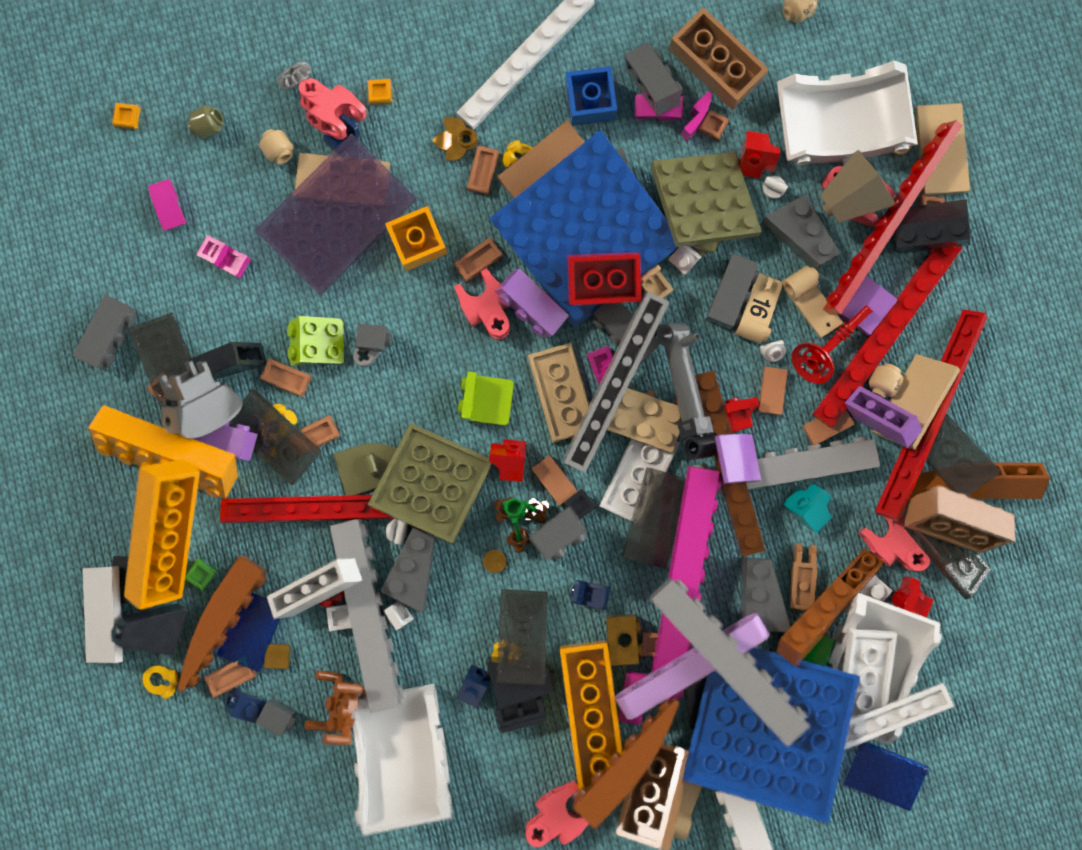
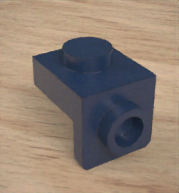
M344 113L340 115V120L346 126L347 136L343 140H339L327 134L323 135V141L338 155L359 141L358 124L355 120L349 119Z
M576 580L571 591L572 603L606 610L610 586Z
M471 665L456 699L477 708L491 679L490 673L482 668Z
M235 687L233 693L228 695L225 706L231 717L256 724L266 704V700L243 693L239 688Z

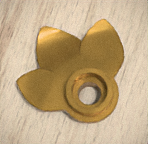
M445 117L444 125L446 131L433 138V143L439 149L446 151V160L448 161L461 159L466 151L474 149L478 143L476 132L466 128L464 122L455 117ZM465 137H469L471 141L469 143H464L463 139Z

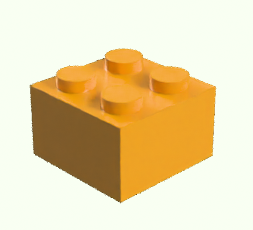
M428 206L385 223L405 271L447 255L445 245Z

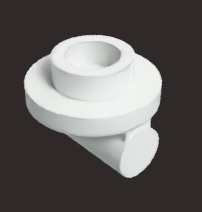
M767 176L763 183V192L767 197L776 199L785 193L788 185L778 176Z
M780 340L760 346V352L767 361L775 362L783 358L786 353V347L783 341Z
M397 519L392 520L386 527L387 539L395 544L403 545L408 524Z

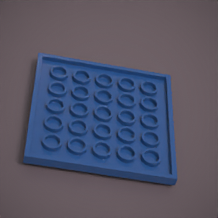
M602 130L596 132L489 218L550 298L569 315L567 319L574 328L591 316L602 304L570 305L568 302L567 255L638 252L640 254L642 276L678 248L675 247L668 220Z
M754 647L747 652L756 661L753 666L759 672L763 669L773 679L770 684L776 690L780 687L790 697L787 701L792 708L798 706L807 716L804 721L810 727L787 747L717 670L709 673L683 780L829 824L860 676L803 660L795 667L780 654Z

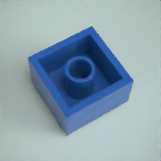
M611 66L566 72L565 85L572 126L616 120L617 103Z

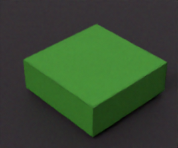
M196 559L185 575V580L201 591H205L218 571L201 559Z

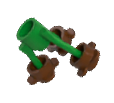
M513 497L503 500L497 499L494 502L493 506L497 511V521L503 522L505 519H512L515 530L511 532L506 541L508 545L514 547L516 553H522L524 548L533 544L528 532L524 528L519 527V520L525 516L528 521L536 520L540 524L546 521V511L550 507L548 502H539L534 498L530 499L529 502H522L520 499Z

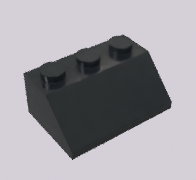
M967 199L910 207L896 228L898 254L970 245L971 237Z

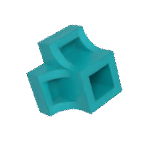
M812 484L806 491L797 488L783 503V506L802 525L816 534L832 518L827 510L831 496L827 491L815 484Z

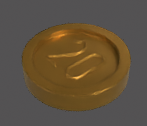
M499 550L487 552L483 559L484 567L491 573L502 571L506 566L504 553Z

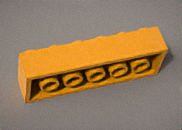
M103 405L88 427L97 452L106 457H116L124 464H134L140 467L185 460L200 471L198 489L205 491L211 497L218 498L219 496L226 499L238 478L234 454L192 438H183L180 434L168 433L163 427Z
M185 460L140 466L124 597L140 610L181 599L183 595L200 473L198 469Z
M606 640L559 646L579 790L582 787L588 788L592 783L590 780L599 769L602 771L606 769L609 765L607 761L615 752L619 754L622 752Z

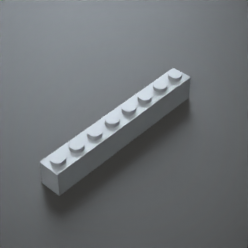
M649 291L644 293L563 457L564 463L586 472L670 303L669 301Z
M866 436L852 438L853 443L844 444V440L830 442V447L822 448L821 444L807 446L808 451L799 452L798 448L784 450L785 455L776 456V452L764 453L761 459H757L761 481L746 482L747 487L752 489L880 467L875 439L867 440ZM707 463L694 465V467L716 470V466L708 467ZM720 487L719 491L716 490L715 495L723 494L722 487Z
M358 519L331 525L330 528L337 559H355L362 578L361 582L345 589L344 593L370 713L397 707L402 704L401 700L404 699L402 686L397 685L396 676L399 675L396 661L392 662L391 652L394 651L391 638L387 639L385 629H388V621L386 615H382L380 606H383V598L381 592H377L375 583H378V575L376 569L371 567L370 560H373V553L371 547H367L365 537H368L367 526Z
M670 577L650 596V599L788 747L810 727L804 721L807 718L805 713L798 706L794 708L790 706L787 702L790 697L780 687L776 690L770 684L773 679L763 669L759 672L753 666L756 661L747 651L742 654L736 648L739 643L730 633L725 636L721 632L722 624L713 615L709 618L703 612L706 607L696 597L691 599L686 594L689 589L680 579L674 581Z

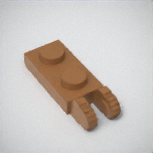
M796 543L794 547V561H792L788 608L808 610L815 602L818 566L816 564L817 547L816 545L809 546L808 563L801 562L802 544Z

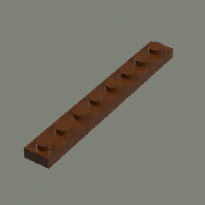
M715 371L695 375L705 417L710 416L714 431L707 435L712 436L714 439L715 436L731 435L732 431ZM717 449L713 459L716 470L719 472V476L722 477L721 487L740 555L744 557L764 552L766 550L747 483L724 484Z

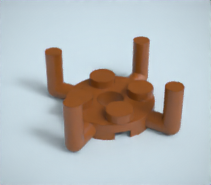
M317 670L316 680L335 682L333 694L327 697L325 708L329 711V719L327 722L307 720L305 722V730L341 733V735L324 734L322 738L323 744L348 746L352 743L351 728L355 719L351 718L352 711H357V698L363 691V688L359 684L345 683L342 673Z

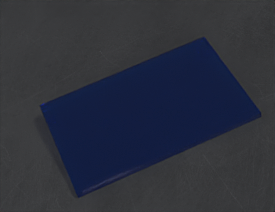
M252 593L253 601L246 609H241L238 614L241 617L239 622L233 629L229 627L225 633L227 639L218 649L217 656L232 662L238 661L237 664L260 672L268 646L271 644L280 618H273L266 597Z
M865 741L858 744L857 754L844 785L911 811L927 774L928 766Z

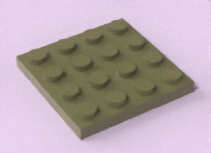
M735 152L652 161L650 167L675 247L756 237L762 232Z
M410 423L368 506L454 545L493 463H489V458Z

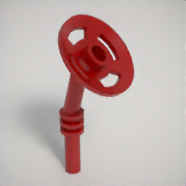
M866 305L848 323H843L844 327L840 326V330H836V334L822 348L808 342L797 345L791 355L792 364L796 372L811 383L821 384L827 382L834 373V365L829 353L842 340L846 341V337H850V333H854V329L873 312L871 308ZM803 348H808L802 355H799ZM805 362L806 365H807V367H808L809 369L813 370L812 374L809 373V372L802 366L801 363ZM828 368L829 370L827 374L821 376L820 373L824 372Z

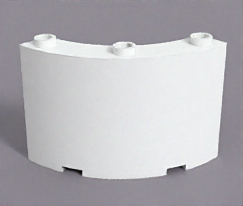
M891 61L865 70V75L852 78L851 73L830 76L829 80L819 81L818 76L793 74L777 82L787 161L797 162L799 166L810 163L831 162L846 164L857 150L865 158L894 151L895 153H903L908 151L909 147L918 144L906 64Z
M858 593L845 611L847 618L844 624L839 622L834 631L832 639L836 640L827 667L843 671L849 629L896 632L897 641L888 698L889 704L909 696L911 688L916 685L917 674L930 652L935 647H938L941 642L942 635L939 633L940 623ZM903 727L875 737L873 740L890 745L894 740L900 738Z
M435 684L404 689V699L401 700L402 704L370 713L366 697L357 698V711L353 710L351 718L355 719L352 727L358 762L354 764L356 778H359L358 810L355 811V821L357 826H361L363 835L451 818V795L447 784L450 783L443 727L438 728V725H440L438 716L440 709Z

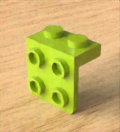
M298 316L290 320L287 334L290 337L288 358L291 360V366H301L306 363H343L344 342L343 321L341 319Z
M467 371V377H463L461 383V391H465L464 400H459L458 414H461L462 420L507 425L509 423L512 403L513 381L478 376L476 372Z

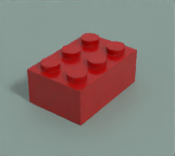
M638 252L567 255L568 302L570 305L641 302L640 254Z

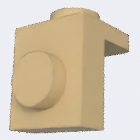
M658 265L641 276V288L644 292L649 291L661 298H665L674 289L661 274V268Z

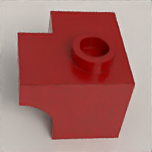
M752 131L746 132L739 164L743 176L760 178L763 170L774 172L780 155V148L770 143L769 134Z
M737 397L725 401L724 406L732 433L753 427L751 413L759 406L757 397L740 401Z
M503 439V444L491 443L489 463H493L499 468V480L523 482L526 441Z
M904 576L899 590H896L892 597L893 606L927 618L934 599L922 593L920 589L921 581L913 577Z

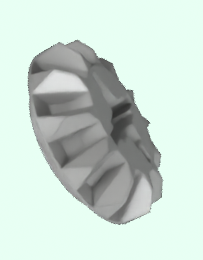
M297 62L295 65L285 69L279 75L277 82L282 89L295 88L308 78L311 68L306 62Z

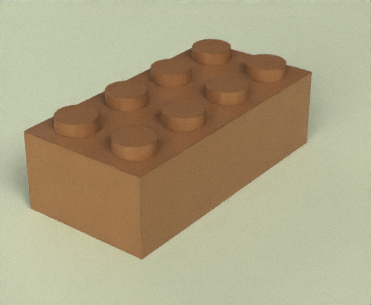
M704 7L671 38L668 49L732 111L764 80L769 70Z
M935 486L924 493L917 494L909 499L905 507V527L979 554L1015 541L1013 514L1005 512L1001 508L989 506L983 501L968 498L964 494L947 490L943 486Z
M661 744L645 773L624 799L616 830L617 835L658 849L670 850L687 782L683 780L689 751Z

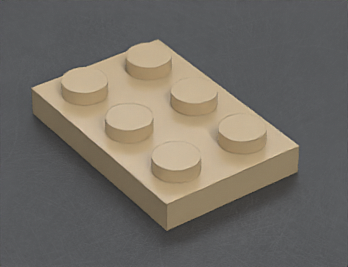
M627 388L607 431L672 453L679 435L677 424L681 423L682 420L677 405Z

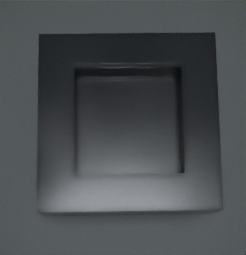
M583 489L564 502L567 508L570 507L579 520L596 508V505Z

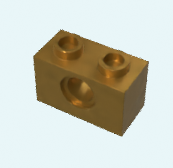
M634 614L606 616L610 666L639 664L638 658L642 657V645L637 643V634H641L640 620H636ZM627 633L631 637L629 644L620 645L618 643L619 636Z

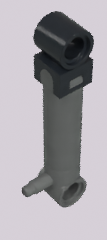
M664 323L658 328L657 339L664 346L682 420L677 425L681 440L686 439L683 445L684 453L690 460L711 458L716 453L717 445L715 439L707 435L714 431L710 416L705 417L688 348V345L699 340V335L696 333L690 335L689 328L684 323Z

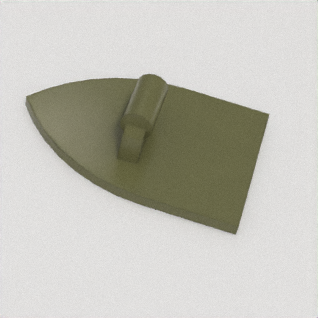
M368 443L334 453L333 456L346 495H357L377 488L396 448L386 444Z

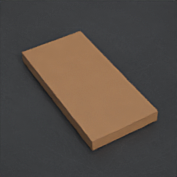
M567 120L497 176V178L514 199L583 144L584 141Z

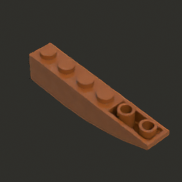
M995 462L947 467L920 473L910 498L924 493L935 486H943L947 490L964 494L971 499H1042L1050 477L1043 463Z
M864 548L783 635L776 652L796 667L837 622L855 596L862 592L884 562Z
M246 555L238 557L213 594L199 620L183 664L178 690L181 692L195 687L201 678L198 674L202 668L206 669L214 659L212 656L213 652L225 643L227 639L225 634L229 628L233 629L241 618L238 616L243 608L246 609L254 599L251 595L256 588L260 589L267 579L265 575L268 570Z
M674 697L671 700H664L658 707V714L654 718L649 716L641 725L643 728L637 736L632 734L624 743L626 747L620 754L615 752L607 761L609 765L604 771L599 769L590 779L592 783L588 788L582 787L573 797L575 799L573 808L594 829L629 794L652 762L670 728L679 702Z

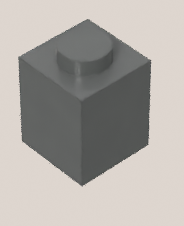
M358 323L355 347L364 351L387 353V347H391L392 333H389V329L386 326Z
M272 698L266 702L256 724L281 737L286 731L290 732L297 721L294 716L297 711Z

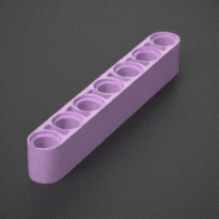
M757 613L750 614L721 631L725 636L730 633L739 643L736 648L742 654L769 637V632ZM694 647L622 690L615 696V700L626 718L631 720L716 669Z

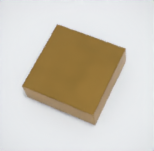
M265 644L264 668H290V644Z

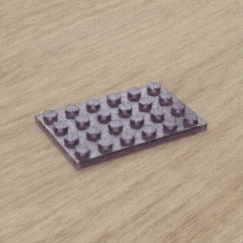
M351 133L255 231L319 295H322L387 230L385 223L399 218L417 198Z

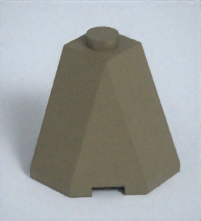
M859 150L854 152L820 195L825 203L821 207L828 217L833 215L838 223L885 209L895 204L879 174Z

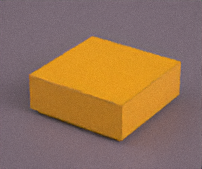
M390 79L368 80L370 105L392 103Z
M115 103L112 125L117 128L137 130L140 107L138 105Z

